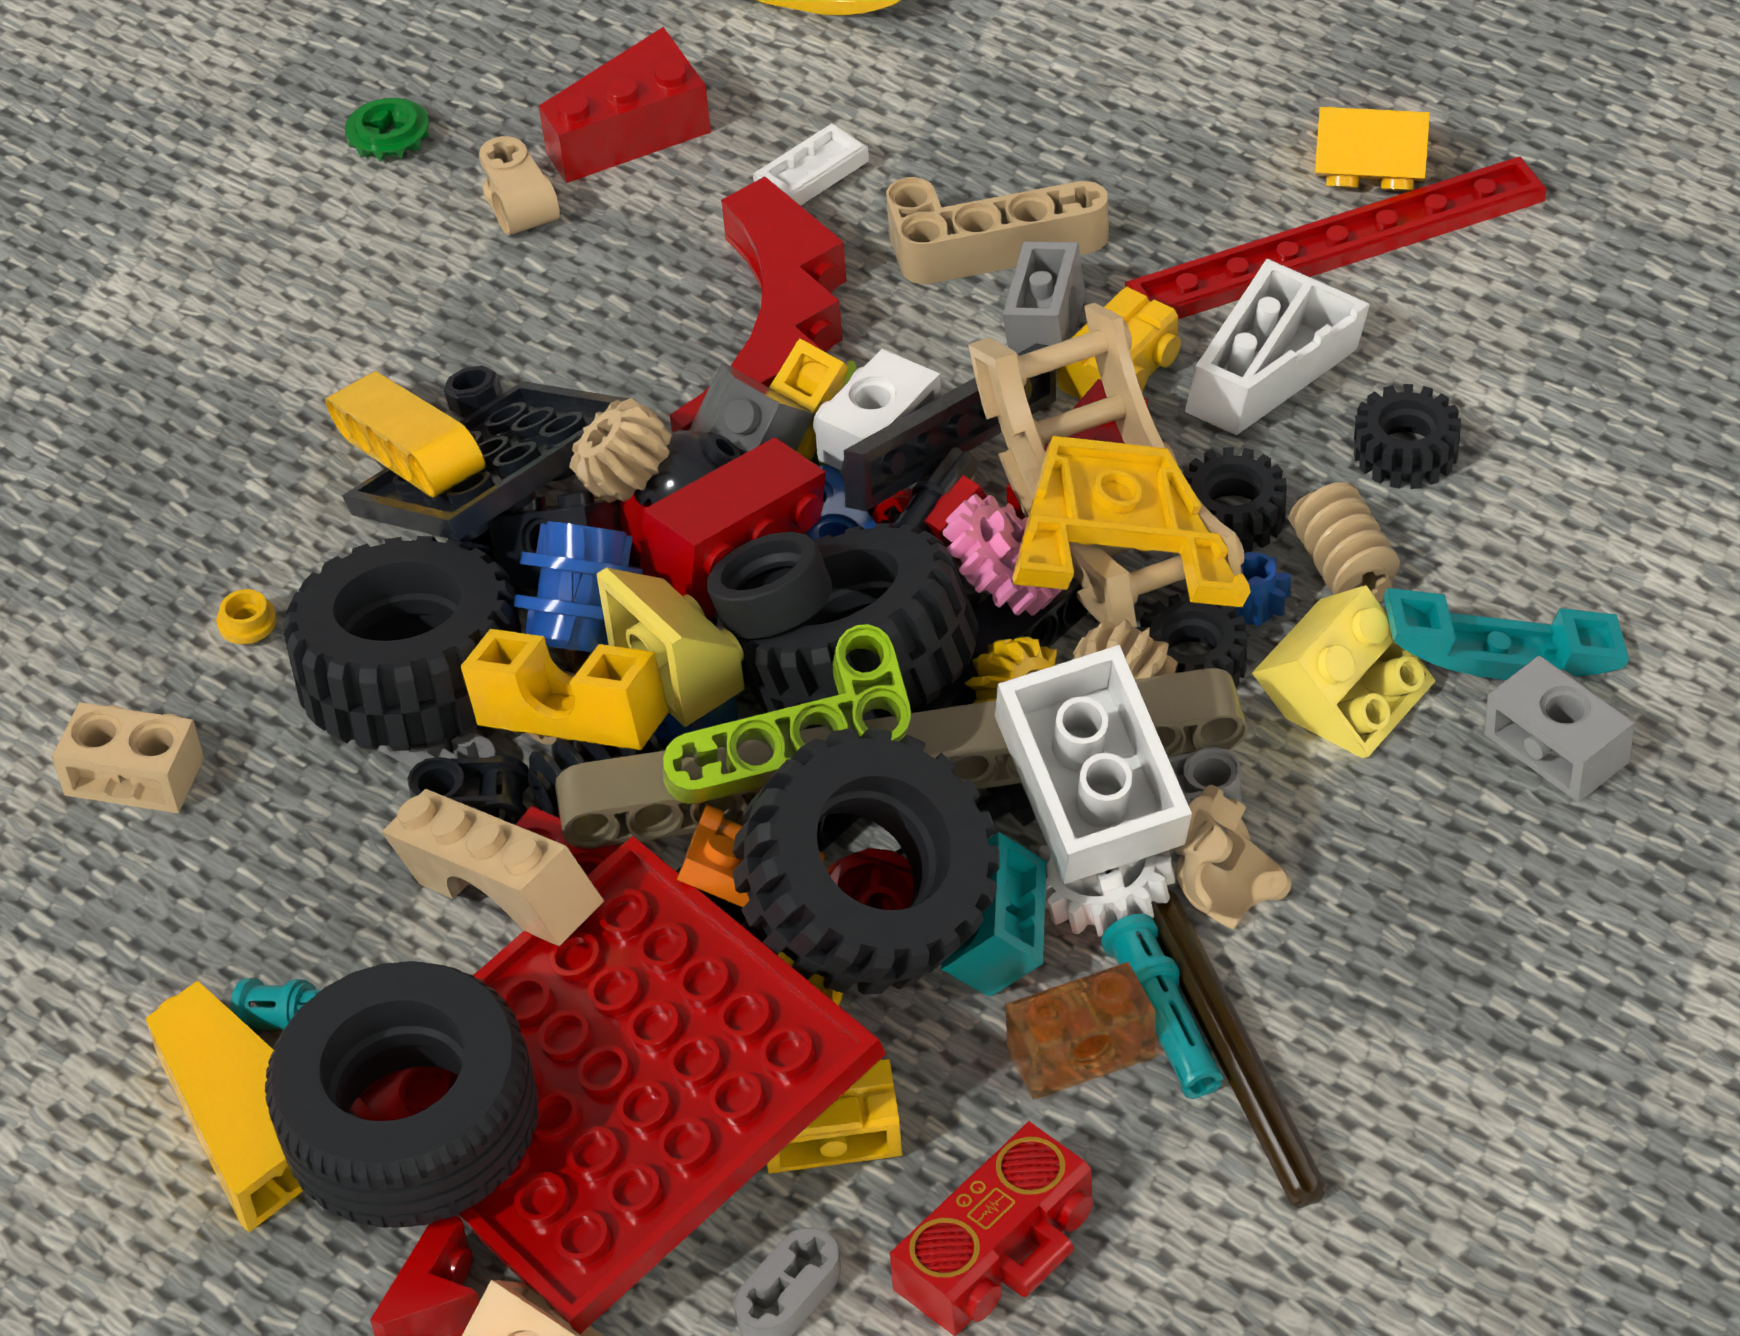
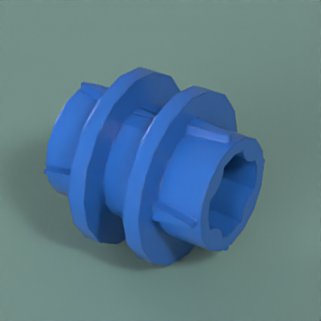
M548 521L547 524L541 523L536 553L521 552L520 564L541 567L537 597L515 594L514 607L528 609L525 634L544 636L546 645L550 647L593 652L598 644L609 645L596 574L607 567L643 575V569L629 567L633 536H626L627 532Z

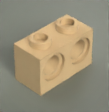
M82 702L78 703L51 756L65 796L179 813L204 760L193 719L181 718L174 714L161 715L128 710L115 705L102 706Z

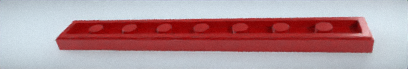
M1521 156L1126 281L1125 287L1146 295L1149 302L1156 300L1175 309L1178 319H1182L1240 300L1266 259L1312 277L1545 202L1547 188Z

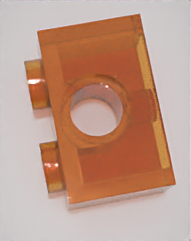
M1129 962L1005 1004L1007 1051L1032 1100L1155 1058V1009Z

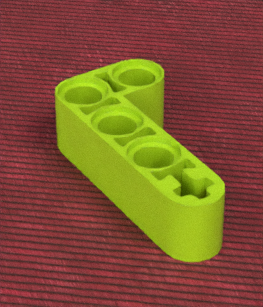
M867 624L856 625L846 630L839 638L833 660V676L839 695L685 733L674 738L667 746L663 756V783L668 793L678 801L693 804L761 788L787 759H791L799 748L805 745L800 737V732L805 727L820 724L826 726L832 732L852 728L857 731L858 738H860L868 729L863 721V716L872 709H883L894 716L897 727L891 731V740L900 742L907 733L911 711L894 647L888 635L880 628ZM855 649H867L878 657L880 666L871 672L861 673L849 666L846 656ZM759 740L770 747L773 757L767 763L752 766L740 759L737 749L746 741ZM721 747L726 748L725 761L729 772L727 774L721 773L722 763L721 761L717 762L718 748ZM693 757L697 766H703L702 778L690 780L688 772L681 771L682 759Z

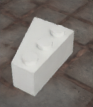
M1266 259L1197 363L1185 412L1238 435L1354 352L1359 345L1370 303Z

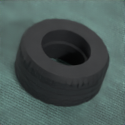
M417 961L383 963L352 972L324 987L299 1009L281 1032L273 1048L274 1052L268 1061L269 1066L266 1069L265 1098L270 1119L293 1176L297 1179L302 1190H305L306 1194L311 1199L316 1200L322 1208L329 1210L334 1215L343 1216L346 1220L359 1222L362 1225H375V1227L382 1228L421 1226L453 1217L489 1196L496 1187L508 1179V1176L518 1166V1162L526 1154V1149L530 1146L532 1134L537 1126L538 1088L527 1046L514 1012L508 1007L504 998L499 996L498 992L493 988L488 987L481 979L446 965ZM413 1067H435L459 1075L450 1090L439 1101L415 1115L391 1121H371L348 1114L354 1101L367 1087L390 1073Z

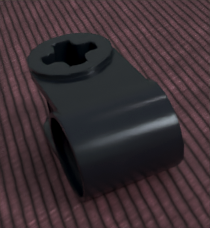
M496 755L488 758H427L417 763L410 770L408 776L410 799L427 789L499 818L500 809H505L504 821L516 825L527 812V808L523 804V792L529 787L527 776L529 768L520 759L506 755ZM499 773L503 774L502 785H497V775Z

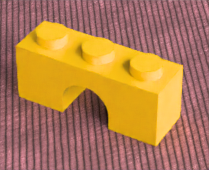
M490 629L461 665L476 722L479 726L642 750L669 713L653 651L598 644L575 676L571 677L560 670L551 659L544 636Z

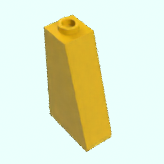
M197 980L178 995L166 999L145 1020L157 1056L238 1221L245 1230L251 1232L304 1190H302L288 1166L266 1103V1069L269 1066L268 1061L274 1050Z

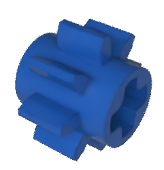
M1259 552L1244 553V563L1240 566L1241 573H1243L1249 583L1251 592L1243 607H1235L1236 617L1243 616L1246 624L1261 626L1262 623L1268 621L1273 615L1283 616L1285 614V598L1290 597L1291 575L1289 573L1276 574L1277 558L1269 557Z

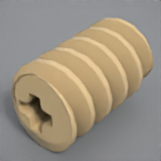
M1334 482L1300 498L1292 507L1288 520L1293 528H1295L1296 534L1304 544L1319 573L1323 576V580L1332 592V595L1366 585L1379 603L1384 601L1383 595L1387 588H1392L1393 578L1399 570L1400 559L1394 549L1390 548V543L1385 534L1380 532L1379 524L1371 516V511L1365 501L1361 500V495L1356 486L1348 482Z

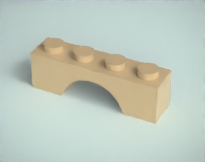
M427 789L418 796L406 801L400 807L397 817L381 831L414 878L422 886L454 899L471 883L495 901L523 931L557 946H560L604 902L566 845Z

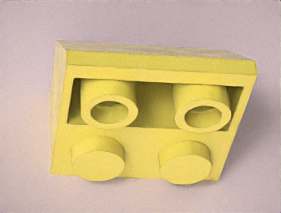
M1366 585L1321 598L1252 672L1287 720L1361 758L1369 757L1436 681L1420 658L1393 642L1387 613Z

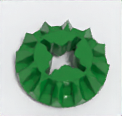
M383 98L368 102L356 109L346 121L345 134L348 146L356 148L360 157L375 155L380 162L390 155H395L402 159L405 150H420L421 140L429 137L428 115L419 104L407 99ZM391 124H394L395 129H391L389 133H386L387 129H390Z

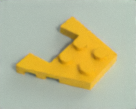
M1052 436L1044 456L1012 579L1014 585L1067 590L1074 575L1069 542H1077L1083 545L1097 544L1135 548L1141 551L1155 550L1179 553L1182 559L1190 602L1243 607L1251 592L1249 583L1243 573L1234 575L1225 560L1229 550L1218 533H1209L1198 515L1202 505L1167 448Z

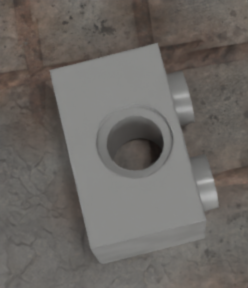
M1023 241L1002 314L1008 348L1017 354L1036 343L1050 346L1071 339L1076 334L1086 296L1078 242Z
M1538 656L1488 694L1484 734L1579 803L1629 763L1635 722L1630 720L1617 706L1606 703L1579 684L1570 673L1559 670L1547 660Z

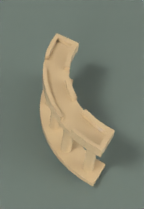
M1097 303L1084 306L1089 333L1020 356L1012 349L990 337L968 344L986 419L998 417L1008 447L1007 451L998 455L1025 518L1030 513L1045 456V444L1050 443L1052 436L1068 437L1115 420L1125 444L1167 448L1177 463L1171 447L1167 443L1162 442L1140 389L1130 355L1132 337L1128 325L1122 316ZM1095 356L1107 398L1040 421L1034 419L1024 390L1027 379ZM1201 503L1202 506L1198 515L1209 533H1218L1229 550L1225 560L1234 575L1242 574L1240 565L1244 563L1245 556L1240 539L1234 531L1222 524ZM1069 542L1074 569L1073 576L1083 588L1077 591V599L1100 623L1106 620L1118 626L1126 619L1133 628H1136L1134 604L1137 602L1138 596L1185 579L1181 555L1129 572L1113 560L1111 556L1134 548L1097 544L1083 545L1077 542Z

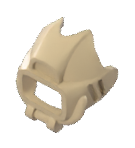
M1209 785L1204 788L1201 796L1188 804L1192 816L1185 845L1173 848L1180 855L1175 869V876L1184 895L1196 909L1207 914L1220 924L1235 929L1243 915L1252 906L1262 901H1275L1285 898L1291 889L1292 881L1288 873L1277 862L1251 842L1246 824L1241 818L1246 806L1234 798L1228 799L1223 796L1224 791L1217 786Z

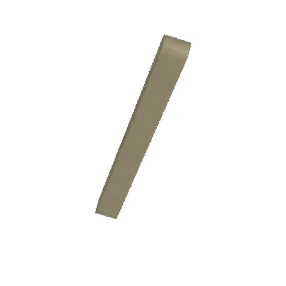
M1207 668L1134 679L1167 757L1192 753L1208 747L1230 750L1240 744L1246 737L1248 732L1246 719L1233 678L1227 671L1218 668ZM996 700L911 713L906 734L925 742L926 745L923 751L930 756L936 758L940 753H943L954 762L956 766L951 771L962 783L970 779L977 790L1022 783L995 718ZM894 716L863 720L867 728H882L893 731L897 727ZM826 726L804 729L800 732V737L805 744L815 738L825 741L832 731ZM759 740L746 741L737 749L740 759L752 766L767 763L773 757L770 747ZM725 747L718 748L717 762L721 761L722 774L729 773L726 768ZM665 751L573 765L559 774L555 784L564 839L570 845L582 849L624 844L632 836L639 841L694 833L706 804L724 810V818L744 825L742 816L751 800L759 793L761 788L702 803L687 804L678 801L668 793L663 783V756ZM693 757L682 759L681 771H687L690 780L702 778L703 766H697Z

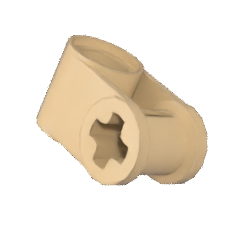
M500 136L486 141L481 146L479 159L481 166L487 174V179L483 184V194L485 200H487L494 211L502 231L507 236L556 221L560 218L559 203L549 178L542 174L521 140L509 136Z

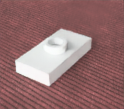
M831 123L753 173V180L755 182L764 176L767 177L801 206L869 162L868 146Z

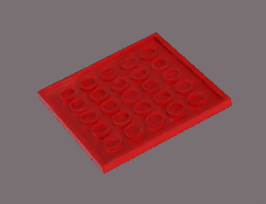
M634 836L629 838L587 875L604 902L560 946L523 931L474 974L475 978L481 979L488 987L493 988L498 992L499 996L504 998L519 1022L538 1088V1118L536 1119L537 1126L532 1134L530 1146L526 1149V1154L518 1162L514 1172L501 1185L496 1187L489 1196L455 1216L462 1218L463 1224L523 1283L539 1295L552 1310L558 1312L568 1321L572 1327L571 1329L579 1334L583 1333L587 1327L595 1322L886 1055L880 1040L697 888L677 880L679 874ZM413 1067L390 1073L367 1087L354 1101L349 1112L355 1117L371 1121H391L415 1115L439 1101L450 1090L459 1075L435 1067Z

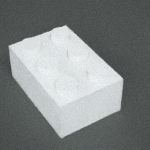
M1120 645L998 684L995 718L1063 885L1185 845L1192 813Z

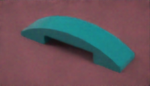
M1387 588L1383 595L1393 642L1420 659L1452 671L1478 677L1507 680L1536 657L1541 656L1559 670L1566 671L1575 677L1597 675L1625 668L1629 661L1617 614L1560 608L1552 624L1449 613L1445 594Z

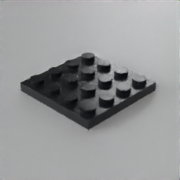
M522 381L459 421L470 432L482 453L485 462V469L433 498L386 467L343 494L342 497L353 516L460 542L472 540L486 532L490 527L488 521L502 512L514 511L531 503L536 498L535 491L550 481H560L576 474L569 466L574 455L572 451L573 444L581 439L584 433L583 427L589 426L594 421L597 412H605L610 403L616 400L622 402L629 398Z

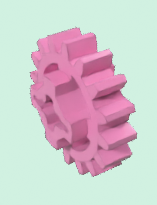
M974 494L967 501L964 500L945 520L948 526L943 530V535L953 542L947 549H949L952 556L961 560L963 564L959 567L958 571L964 575L972 586H975V590L978 593L987 590L992 594L994 604L999 608L1005 602H1008L1014 614L1020 615L1026 610L1033 616L1041 608L1044 609L1062 589L1013 584L1012 576L1028 517L1023 520L1019 519L1016 516L1013 505L1009 503L1000 508L994 496L988 495L982 500L977 494Z

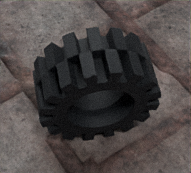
M1403 384V392L1396 393L1393 385L1383 387V397L1375 391L1368 395L1367 404L1361 402L1357 408V415H1355L1353 454L1355 461H1359L1360 470L1364 474L1372 471V480L1380 484L1386 477L1391 478L1390 487L1398 489L1401 487V481H1410V488L1417 489L1421 488V480L1423 478L1430 485L1439 482L1440 473L1447 477L1452 472L1453 464H1457L1459 455L1461 418H1458L1459 410L1456 405L1448 406L1449 398L1442 393L1433 399V389L1423 386L1421 393L1413 392V384ZM1397 432H1412L1425 438L1405 441L1389 435Z
M1234 447L1223 448L1222 457H1217L1214 450L1205 452L1204 463L1195 458L1189 463V471H1183L1184 477L1197 498L1222 524L1236 533L1241 541L1244 553L1253 552L1254 541L1261 548L1269 545L1270 535L1277 538L1282 532V524H1285L1287 483L1286 478H1282L1283 470L1278 464L1271 467V458L1265 454L1254 460V450L1247 448L1243 449L1242 456L1233 455ZM1235 495L1252 501L1243 505L1230 506L1220 504L1214 500L1223 496Z
M1179 594L1169 596V607H1166L1159 600L1151 605V614L1144 612L1140 618V627H1137V630L1142 632L1149 628V636L1154 641H1163L1169 644L1167 655L1178 662L1175 673L1218 668L1227 671L1232 676L1235 688L1239 686V677L1244 678L1246 673L1248 631H1246V622L1243 616L1236 617L1235 607L1224 606L1220 609V605L1190 602V598L1188 602H1181ZM1184 642H1199L1209 645L1213 650L1200 655H1184L1170 648Z

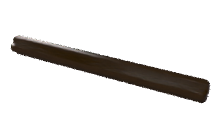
M1168 889L1170 899L1167 903L1151 902L1154 913L1153 920L1158 927L1156 939L1164 955L1172 958L1180 970L1179 985L1290 1203L1297 1208H1303L1310 1203H1317L1324 1197L1325 1181L1178 897Z

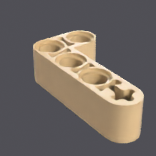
M905 177L896 180L886 191L890 241L902 274L906 279L918 284H932L1014 268L1017 265L1023 241L1078 242L1080 255L1100 250L1109 239L1108 192L1103 186L1095 182L1077 181L941 207L935 188L923 178Z

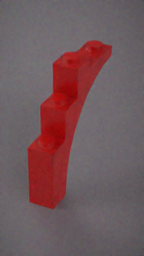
M764 176L723 198L721 203L725 239L748 263L762 291L761 308L750 338L731 364V367L769 388L799 338L824 352L829 351L835 344L843 340L840 302L831 292L847 282L844 242ZM710 386L703 393L669 415L672 433L676 431H689Z

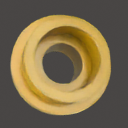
M252 589L237 590L227 595L222 600L216 617L220 635L225 640L234 644H251L264 639L273 631L277 622L273 604L262 593Z

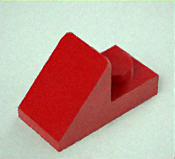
M453 1216L428 1224L370 1319L374 1336L463 1335L480 1302V1298L475 1290L462 1285L469 1274L472 1264V1251L468 1246L462 1218Z

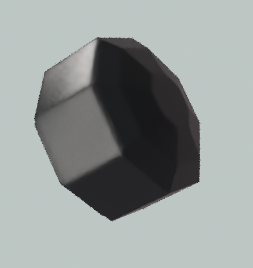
M481 365L463 368L448 377L443 392L449 410L461 417H467L502 395L503 390L497 373Z

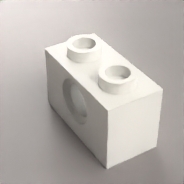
M881 349L864 367H860L854 372L850 381L831 401L824 402L818 409L813 422V429L816 433L818 460L841 470L844 460L843 450L941 396L940 373Z

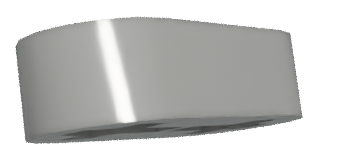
M809 1227L792 1231L781 1240L742 1284L735 1295L734 1302L736 1323L742 1336H792L835 1287L841 1274L840 1253L836 1240L828 1232ZM816 1255L821 1256V1267L808 1264L798 1274L797 1258L800 1257L803 1260L810 1261ZM778 1299L779 1315L777 1317L771 1313H765L759 1319L755 1318V1306L768 1309Z

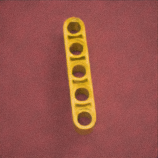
M377 371L367 374L325 398L327 410L334 424L348 442L430 497L438 496L485 469L482 453L464 425Z

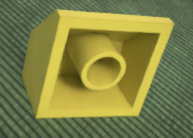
M607 567L596 574L608 644L610 646L653 651L655 653L669 713L684 727H687L744 690L741 662L744 660V653L740 643L727 629L720 631L705 617L703 610L690 595L682 596L662 578Z

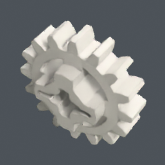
M1042 845L1039 849L1040 857L1047 861L1045 909H1049L1051 920L1055 925L1069 919L1072 933L1074 934L1082 932L1087 925H1095L1098 937L1102 936L1109 927V924L1132 914H1146L1153 918L1154 913L1151 902L1167 903L1170 899L1167 885L1175 883L1170 850L1063 885L1048 845Z

